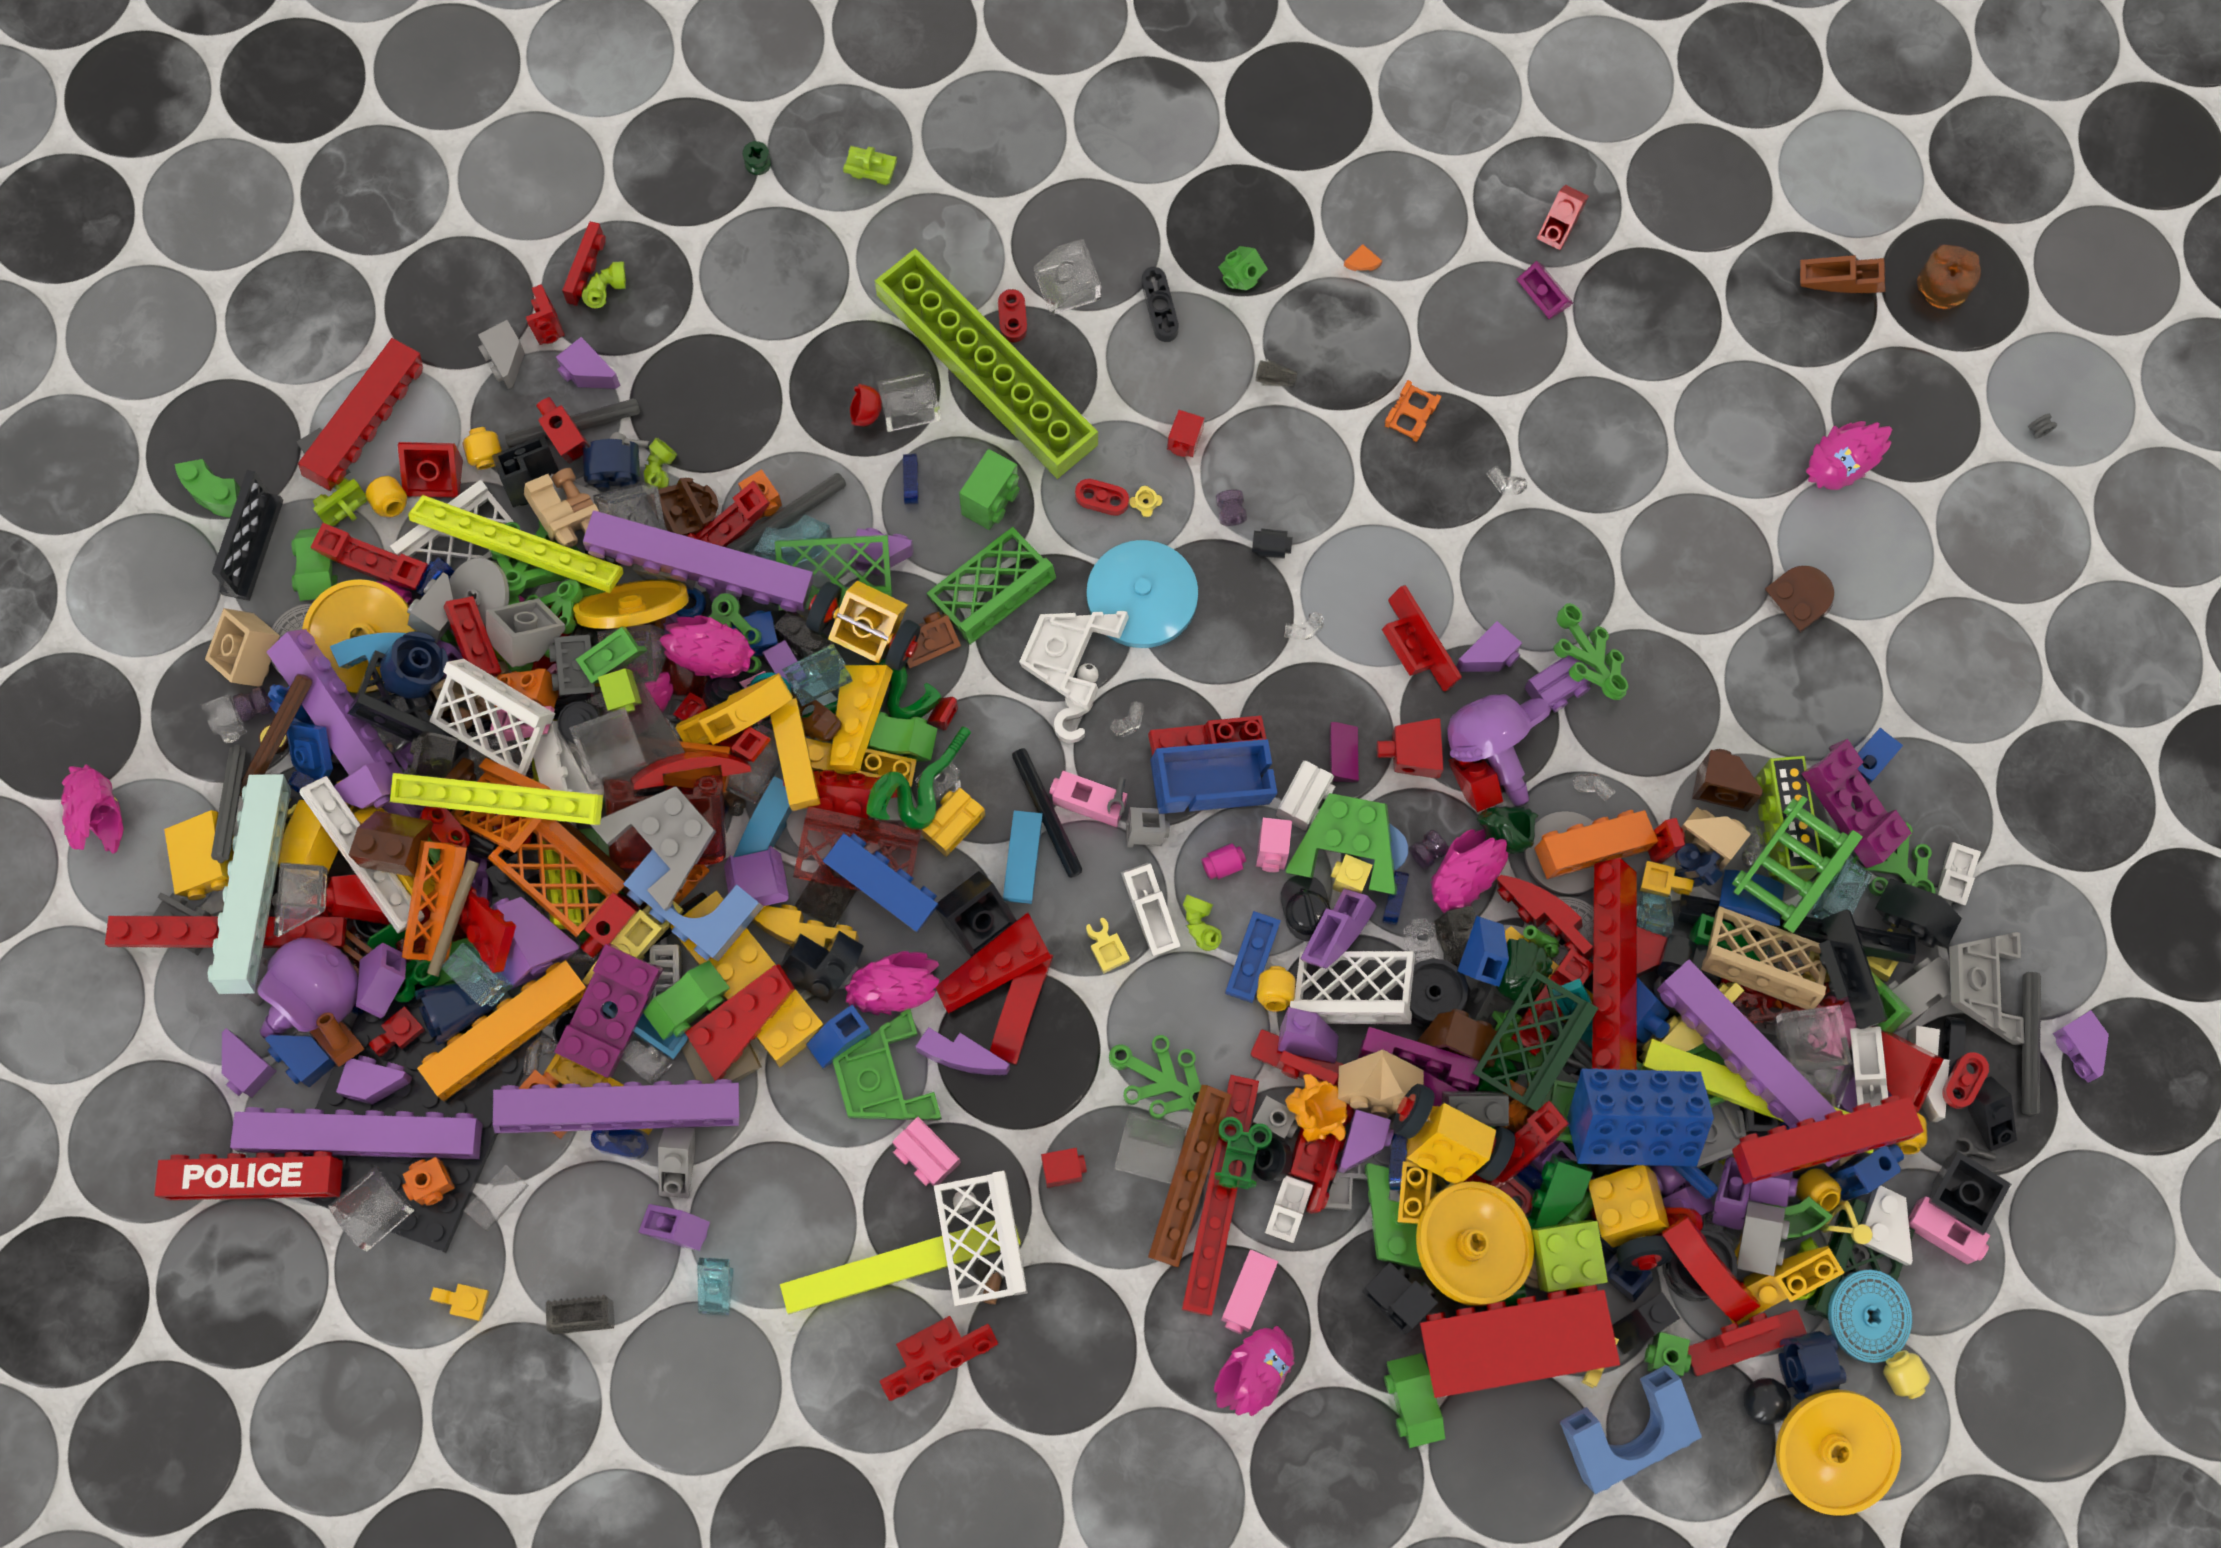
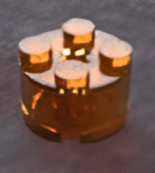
M1941 245L1927 260L1917 280L1918 289L1926 296L1925 300L1929 304L1942 309H1951L1965 302L1981 277L1979 257L1976 253L1959 246Z

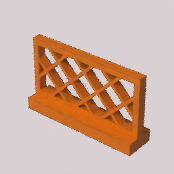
M485 758L479 765L484 774L477 782L550 789L548 786L488 758ZM453 809L451 812L462 827L513 853L518 850L542 820L519 816V821L510 824L511 819L517 816L502 814L495 816L493 813L475 811L462 816L466 810ZM486 816V821L478 824V819ZM502 823V828L493 832L494 826ZM518 831L517 834L513 837V839L509 842V834Z
M542 819L533 830L537 835V844H522L518 848V864H507L499 857L504 850H507L501 846H498L488 856V859L577 937L613 892L620 894L625 887L624 881L559 822ZM518 831L511 833L509 835V842L513 839V837L517 834ZM522 850H538L539 864H523ZM543 850H554L559 855V864H544ZM523 870H539L540 884H529L524 879ZM544 870H560L561 884H545ZM565 870H576L581 874V884H566ZM546 889H561L562 903H551L546 899ZM566 889H582L583 903H567ZM587 889H597L606 898L601 903H588ZM568 909H583L584 921L578 927L568 918ZM589 909H595V910L589 915Z

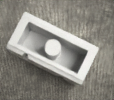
M1303 761L1277 809L1276 816L1282 820H1290L1294 826L1307 831L1309 825L1312 824L1318 814L1319 806L1323 799L1326 800L1328 794H1333L1336 786L1332 785L1333 774L1321 768L1319 769L1308 761Z

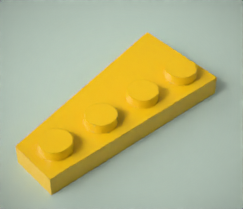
M842 665L836 716L841 721L842 727L833 737L830 766L836 771L860 770L893 670L888 665Z

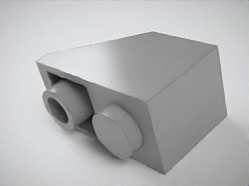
M505 320L478 334L482 343L478 348L485 361L491 359L494 366L490 369L498 383L504 381L507 388L510 389L514 386L525 352L508 320Z
M444 572L437 580L433 578L429 581L424 589L425 595L421 600L416 598L407 611L410 614L407 625L417 632L432 636L436 639V644L451 626L443 606L446 601L453 600L448 575Z
M664 1128L658 1145L659 1196L689 1198L695 1157V1128Z

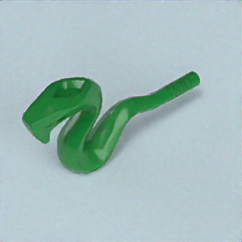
M886 659L875 665H886ZM905 666L900 671L892 669L891 688L887 700V707L892 718H922L942 700L941 694L932 685L925 683V694L910 706L901 708L899 706L900 699L907 686L908 674ZM838 700L825 705L833 714L836 713ZM813 711L811 713L809 712L808 714L803 715L802 717H809L813 713Z
M962 726L940 759L929 765L922 772L918 781L916 808L913 806L909 782L902 773L893 771L881 776L873 785L867 803V814L875 819L889 820L890 816L887 814L886 808L891 796L897 789V810L905 826L912 830H921L928 827L933 822L936 813L933 790L934 778L949 766L971 734V731Z

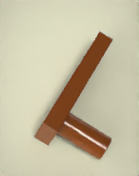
M330 1012L320 1015L316 1021L318 1028L308 1031L338 1067L364 1050L359 1040L342 1021L338 1023Z

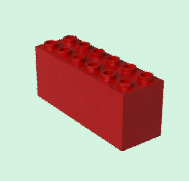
M1597 1285L1578 1288L1579 1294L1567 1296L1566 1290L1548 1293L1549 1300L1536 1302L1535 1296L1517 1299L1518 1305L1506 1307L1505 1301L1487 1304V1311L1476 1313L1475 1307L1456 1310V1317L1446 1318L1445 1312L1426 1315L1427 1322L1420 1323L1434 1397L1438 1398L1620 1365L1605 1290L1598 1291Z

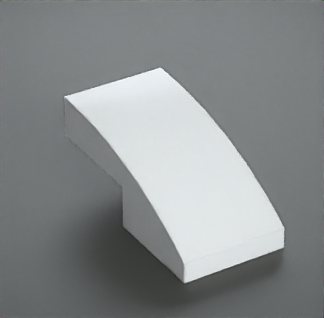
M1954 842L1950 843L1937 895L1966 906L1975 879L1973 874L1981 851Z
M1288 1175L1283 1179L1265 1231L1266 1234L1294 1243L1313 1184Z

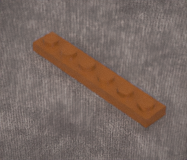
M1201 1085L1148 1258L1179 1267L1219 1137V1125L1225 1118L1231 1094L1208 1085Z

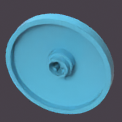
M1136 540L1117 545L1107 551L1096 562L1089 575L1087 605L1090 615L1092 612L1117 614V611H1125L1128 613L1129 618L1120 639L1107 636L1125 646L1151 648L1170 642L1188 627L1197 607L1198 585L1191 566L1177 551L1159 542Z

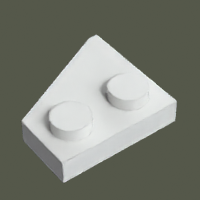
M1880 1185L1872 1191L1861 1224L1871 1229L1872 1239L1869 1243L1862 1245L1904 1265H1911L1913 1259L1906 1197Z

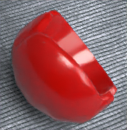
M858 384V386L854 387L856 394L850 406L851 424L866 427L878 419L882 410V401L879 392L873 387Z

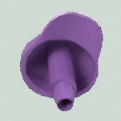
M1501 694L1485 696L1463 706L1453 714L1447 727L1448 741L1451 748L1450 756L1462 762H1472L1487 758L1491 768L1497 773L1499 785L1504 786L1505 793L1514 806L1526 804L1529 801L1527 785L1522 778L1525 772L1513 746L1519 743L1532 727L1543 721L1550 714L1549 704L1546 700L1536 698L1529 699L1519 705L1508 695Z
M298 938L281 946L268 960L267 973L257 989L259 996L272 1005L260 1029L261 1036L265 1039L268 1035H280L293 1026L302 1032L315 1030L318 1028L316 1024L318 1017L328 1012L334 1015L338 1023L341 1022L352 1011L357 1000L358 976L348 957L337 947L319 939Z

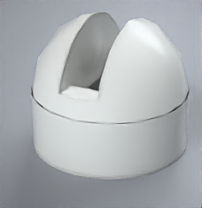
M959 1192L953 1198L954 1209L963 1197ZM971 1192L969 1195L977 1200L974 1193ZM967 1198L957 1213H967L977 1209L979 1206Z

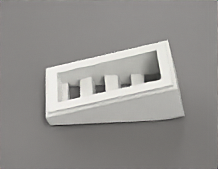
M653 945L650 948L651 964L661 968H673V972H662L658 979L673 980V984H658L657 982L650 996V1002L657 996L658 992L666 991L681 979L682 949L679 945ZM659 956H673V960H658Z

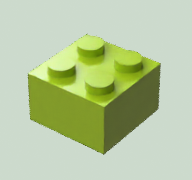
M1585 1220L1531 1229L1534 1240V1260L1539 1289L1541 1291L1552 1292L1608 1283L1597 1221Z

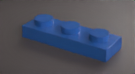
M1253 911L1225 994L1253 1003L1258 988L1259 975L1265 969L1281 920Z

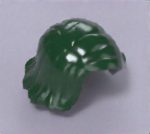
M1494 806L1487 810L1485 809L1478 815L1477 821L1484 828L1487 840L1492 837L1495 841L1505 839L1508 854L1524 852L1534 845L1535 820L1538 818V814L1532 812L1529 808H1518L1517 806L1499 808Z
M1509 938L1507 942L1509 960L1500 986H1496L1503 996L1514 1002L1533 970L1547 978L1553 973L1551 968L1553 962L1547 955L1546 950L1543 947L1539 948L1533 942L1526 941L1524 938H1519L1518 940ZM1537 979L1530 989L1533 1001L1545 985ZM1527 996L1525 997L1522 1004L1529 1003Z

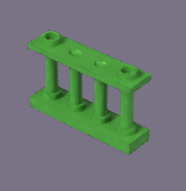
M1804 796L1800 797L1798 801L1794 798L1790 801L1783 811L1787 815L1785 820L1747 872L1741 870L1732 882V885L1736 887L1733 890L1735 895L1738 896L1745 889L1782 915L1781 918L1785 921L1782 927L1790 933L1795 932L1863 837L1854 830H1851L1848 834L1844 832L1840 834L1802 808L1808 800ZM1795 817L1834 843L1833 847L1837 850L1831 858L1827 856L1823 858L1785 832ZM1777 841L1817 867L1816 871L1819 872V875L1814 882L1810 880L1804 881L1768 856ZM1760 865L1800 891L1798 894L1802 898L1796 907L1792 904L1787 905L1751 880Z

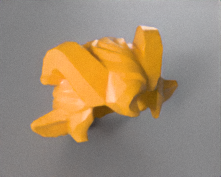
M1311 1074L1304 1075L1305 1087L1303 1089L1296 1087L1294 1092L1285 1099L1288 1110L1295 1113L1298 1126L1304 1129V1138L1307 1142L1317 1139L1323 1140L1326 1139V1135L1331 1133L1339 1141H1342L1346 1135L1343 1123L1348 1115L1346 1114L1347 1103L1338 1099V1087L1333 1086L1327 1081L1318 1082Z

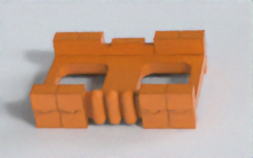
M1407 380L1400 392L1398 401L1394 408L1392 407L1385 420V427H1390L1413 438V441L1417 442L1426 427L1430 414H1433L1442 396L1438 394L1434 396L1413 386L1412 382ZM1413 393H1418L1428 398V403L1424 409H1419L1409 403ZM1404 414L1416 420L1413 430L1407 431L1396 424L1401 415Z

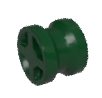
M759 141L748 143L744 147L742 154L746 170L753 175L765 174L771 167L767 146Z

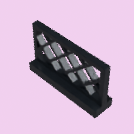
M251 470L246 471L212 570V574L222 584L220 593L223 596L247 601L251 599L284 501L281 496L271 494L257 473Z
M375 650L355 700L352 702L347 714L455 762L465 751L467 744L433 723L430 724L423 721L419 713L428 709L433 713L437 701L434 702L429 693L424 697L427 702L426 705L416 707L412 699L404 698L410 710L401 711L397 709L392 700L401 698V696L397 694L389 695L385 689L384 681L375 668L377 661L381 663L385 654ZM377 685L382 698L375 699L366 695L367 687ZM451 717L443 719L448 723L452 722Z

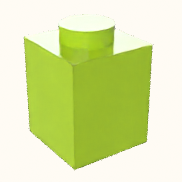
M624 668L598 677L608 711L623 715L635 711V705L642 704L632 670Z

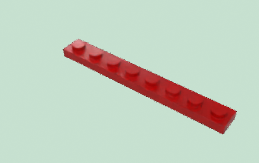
M108 916L105 945L108 947L213 948V941L215 938H218L219 934L218 916ZM268 917L263 948H280L284 944L298 938H312L322 940L338 949H344L347 920L344 917Z
M1230 1074L1227 1093L1231 1094L1225 1118H1237L1243 1126V1132L1248 1133L1259 1081ZM1228 1126L1225 1128V1133L1228 1136H1233L1236 1133V1129ZM1220 1136L1214 1151L1182 1306L1183 1311L1210 1317L1213 1312L1238 1187L1228 1188L1219 1185L1220 1180L1214 1178L1215 1172H1222L1228 1144ZM1240 1160L1231 1162L1229 1173L1240 1177L1243 1162Z

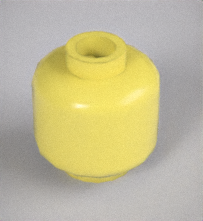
M1903 1350L1894 1354V1357L1886 1360L1883 1374L1892 1391L1897 1396H1908L1909 1399H1915L1925 1393V1387L1930 1381V1375L1917 1354L1908 1353V1351Z

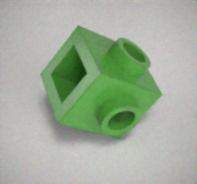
M1239 246L1236 250L1230 252L1225 257V261L1218 267L1224 275V282L1230 288L1248 290L1254 287L1257 280L1268 270L1255 248Z
M1663 1332L1654 1335L1652 1344H1648L1645 1352L1644 1361L1648 1363L1647 1371L1653 1372L1667 1365L1679 1377H1682L1684 1372L1688 1373L1692 1358L1688 1354L1690 1340Z

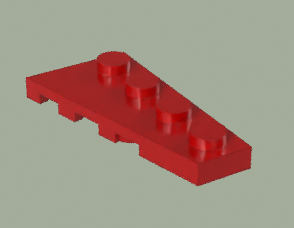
M471 886L458 924L462 927L468 940L475 946L481 959L488 965L492 973L502 972L505 968L517 925L512 921L506 922L504 914L498 909L492 910L489 907V901L485 897H477L476 889Z
M1027 912L941 981L935 988L946 1011L950 1013L1052 957L1031 916Z
M780 965L771 967L685 1032L715 1081L723 1079L727 1074L728 1068L743 1054L742 1051L751 1040L758 1036L768 1019L776 1014L794 992L793 984Z

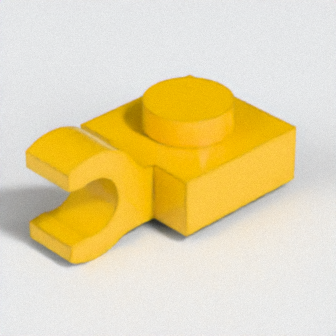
M1647 861L1640 891L1663 897H1669L1671 890L1680 895H1689L1692 892L1694 880L1674 876L1675 867Z
M462 1284L457 1285L456 1292L433 1287L430 1300L452 1305L449 1313L451 1315L481 1322L489 1291Z

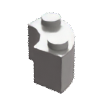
M1941 956L1932 962L1927 957L1914 967L1917 973L1900 985L1895 980L1888 986L1913 1012L1898 1027L1899 1030L1950 993V968Z

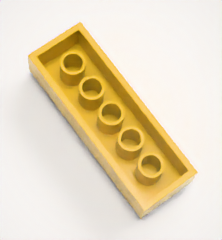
M716 890L683 916L688 918L704 917L712 913L724 899ZM747 928L719 961L712 957L708 959L730 987L723 995L726 1001L776 965ZM677 937L698 965L707 962V960L693 950L697 946L693 941L688 938L684 942ZM795 989L776 1014L761 1028L762 1031L756 1039L780 1068L806 1048V1044L824 1024Z

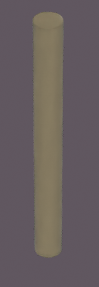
M470 860L466 863L429 965L428 974L439 976L479 863Z

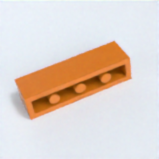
M1628 810L1611 820L1608 817H1602L1592 822V825L1584 827L1583 824H1577L1568 828L1567 832L1559 834L1558 831H1551L1541 837L1542 840L1534 849L1546 879H1551L1593 867L1595 863L1616 858L1622 859L1647 852L1658 842V839L1645 810L1636 813L1633 810Z

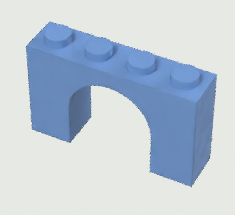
M652 849L624 882V885L630 889L627 895L639 905L646 902L652 907L649 913L662 924L667 920L675 926L672 932L684 942L688 938L697 945L693 950L708 961L712 957L719 961L764 906L736 884L720 905L712 913L704 917H684L677 912L673 904L669 910L665 911L647 889L665 875L670 868Z
M1667 1365L1640 1378L1650 1405V1418L1644 1431L1633 1441L1623 1445L1608 1444L1600 1421L1587 1407L1560 1421L1581 1479L1595 1495L1702 1438L1681 1378Z

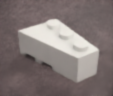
M552 721L548 733L541 736L533 756L539 782L548 786L551 790L603 795L604 798L608 792L583 744L577 745L568 742L560 734L558 721Z

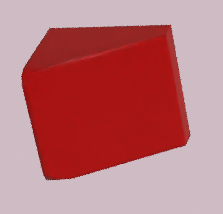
M942 698L933 709L927 722L942 731L947 730L958 710L957 698Z

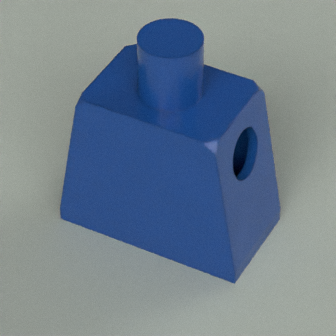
M1879 728L1858 752L1863 763L1857 769L1868 785L1903 746L1882 728Z
M1637 977V1041L1645 1043L1652 1034L1657 1038H1663L1667 1035L1670 1026L1664 1020L1669 1015V1010Z
M1895 1144L1889 1147L1884 1146L1874 1149L1871 1154L1862 1153L1829 1175L1839 1183L1842 1200H1848L1870 1193L1901 1172L1898 1163L1904 1159V1154Z

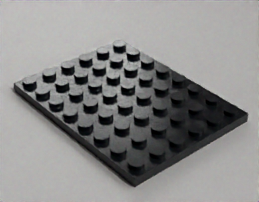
M420 984L415 985V991L426 988ZM414 996L408 1002H398L393 999L382 1018L360 1009L351 1032L359 1040L364 1050L352 1059L358 1060L360 1055L375 1059L376 1065L386 1067L387 1063L401 1065L405 1067L404 1072L412 1077L410 1084L373 1105L344 1098L336 1091L346 1063L340 1067L335 1064L315 1109L324 1110V1114H335L336 1110L354 1111V1115H365L366 1111L374 1110L384 1112V1116H395L397 1111L413 1112L414 1117H425L427 1112L443 1113L444 1117L455 1118L456 1113L474 1114V1118L483 1123L479 1159L438 1158L444 1163L455 1188L443 1194V1199L439 1202L426 1206V1204L421 1205L417 1203L414 1199L411 1201L408 1199L402 1186L406 1183L402 1174L409 1171V1166L423 1159L428 1161L432 1158L332 1155V1157L343 1161L340 1197L300 1199L446 1253L498 1133L494 1132L493 1090H501V1087L506 1085L519 1086L542 1030L446 1101H442L434 1093L417 1068L423 1064L422 1060L433 1052H440L447 1047L448 1041L436 1045V1037L431 1038L419 1010V1007L424 1006L421 998L416 1000V996ZM405 1006L425 1031L402 1050L395 1044L384 1055L379 1057L368 1044L377 1036L386 1033L381 1025ZM490 1011L489 1013H487V1014L484 1015V1016H487V1017H488V1016L491 1015L494 1011ZM472 1024L458 1034H465L472 1028Z

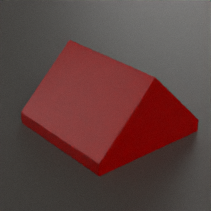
M399 442L397 444L402 488L407 496L457 497L460 495L463 458L455 443Z

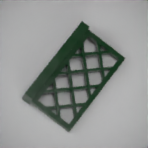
M1533 970L1472 1073L1532 1111L1537 1112L1597 1012L1598 1007L1590 1002H1586ZM1536 979L1547 985L1550 998L1533 1002L1530 989ZM1552 989L1562 995L1554 996ZM1527 996L1529 1003L1522 1004L1525 997ZM1567 997L1577 1003L1570 1015L1559 1017L1555 1000ZM1551 1001L1555 1018L1538 1022L1534 1005ZM1530 1006L1534 1024L1518 1027L1515 1018L1516 1012L1519 1008ZM1567 1019L1565 1025L1562 1028L1560 1021ZM1512 1021L1514 1028L1506 1030L1510 1022ZM1556 1022L1559 1035L1556 1040L1544 1043L1540 1025ZM1535 1027L1539 1044L1523 1048L1519 1031ZM1515 1032L1519 1049L1502 1053L1501 1037L1503 1034ZM1552 1045L1548 1053H1546L1545 1046ZM1495 1047H1497L1498 1054L1491 1056ZM1541 1048L1544 1059L1541 1065L1528 1069L1524 1051ZM1520 1053L1524 1070L1508 1074L1503 1056ZM1499 1058L1504 1075L1490 1077L1482 1072L1488 1060ZM1537 1071L1531 1080L1529 1072ZM1520 1074L1526 1075L1528 1087L1522 1096L1512 1090L1509 1077ZM1505 1078L1506 1086L1497 1080Z
M1857 1198L1847 1200L1852 1207L1858 1225H1860L1867 1208V1203ZM1840 1210L1834 1226L1852 1228L1846 1210ZM1909 1227L1910 1240L1912 1241L1915 1230ZM1832 1231L1827 1246H1829L1844 1272L1852 1270V1272L1859 1271V1266L1869 1262L1873 1270L1881 1272L1876 1259L1885 1255L1881 1253L1874 1255L1871 1248L1864 1246L1868 1250L1870 1258L1856 1263L1852 1249L1857 1243L1853 1241L1851 1233ZM1889 1258L1892 1263V1269L1887 1275L1897 1281L1903 1264ZM1849 1261L1851 1263V1266L1846 1267ZM1843 1274L1818 1287L1814 1295L1807 1300L1804 1311L1813 1316H1820L1828 1320L1830 1298L1835 1287L1842 1280Z

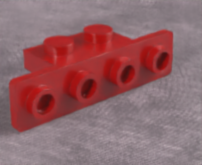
M1400 586L1388 599L1399 620L1386 624L1381 630L1409 676L1430 669L1444 692L1448 691L1462 676L1407 586Z
M833 770L813 771L821 804L811 807V815L868 821L867 803L870 791L880 777H867L861 773L839 774ZM897 789L894 791L891 798H897Z
M1263 1029L1260 1031L1251 1051V1057L1282 1070L1281 1072L1290 1078L1298 1079L1299 1077L1304 1080V1075L1311 1074L1318 1082L1327 1081L1333 1086L1338 1087L1339 1066L1344 1064L1337 1061L1331 1063L1299 1056L1287 1051H1278L1279 1036Z
M1350 1104L1346 1106V1114L1348 1116L1343 1123L1344 1128L1346 1124L1350 1123L1354 1114V1108ZM1300 1127L1292 1154V1165L1288 1174L1314 1183L1306 1208V1212L1313 1214L1324 1209L1328 1202L1329 1192H1327L1329 1181L1333 1180L1337 1172L1335 1161L1338 1152H1341L1344 1147L1346 1136L1342 1141H1339L1330 1133L1326 1135V1139L1307 1142L1303 1136L1304 1129Z
M1794 1309L1767 1318L1766 1313H1762L1748 1318L1749 1325L1740 1328L1737 1322L1720 1328L1722 1334L1689 1346L1688 1354L1692 1357L1691 1367L1694 1375L1701 1376L1784 1346H1779L1782 1339L1806 1334L1807 1332L1798 1310Z
M948 1316L897 1343L896 1346L906 1367L881 1379L880 1384L888 1400L892 1401L906 1395L909 1391L924 1383L933 1381L939 1375L961 1366L964 1362L975 1356L986 1353L996 1346L998 1341L989 1324L961 1337L951 1316Z

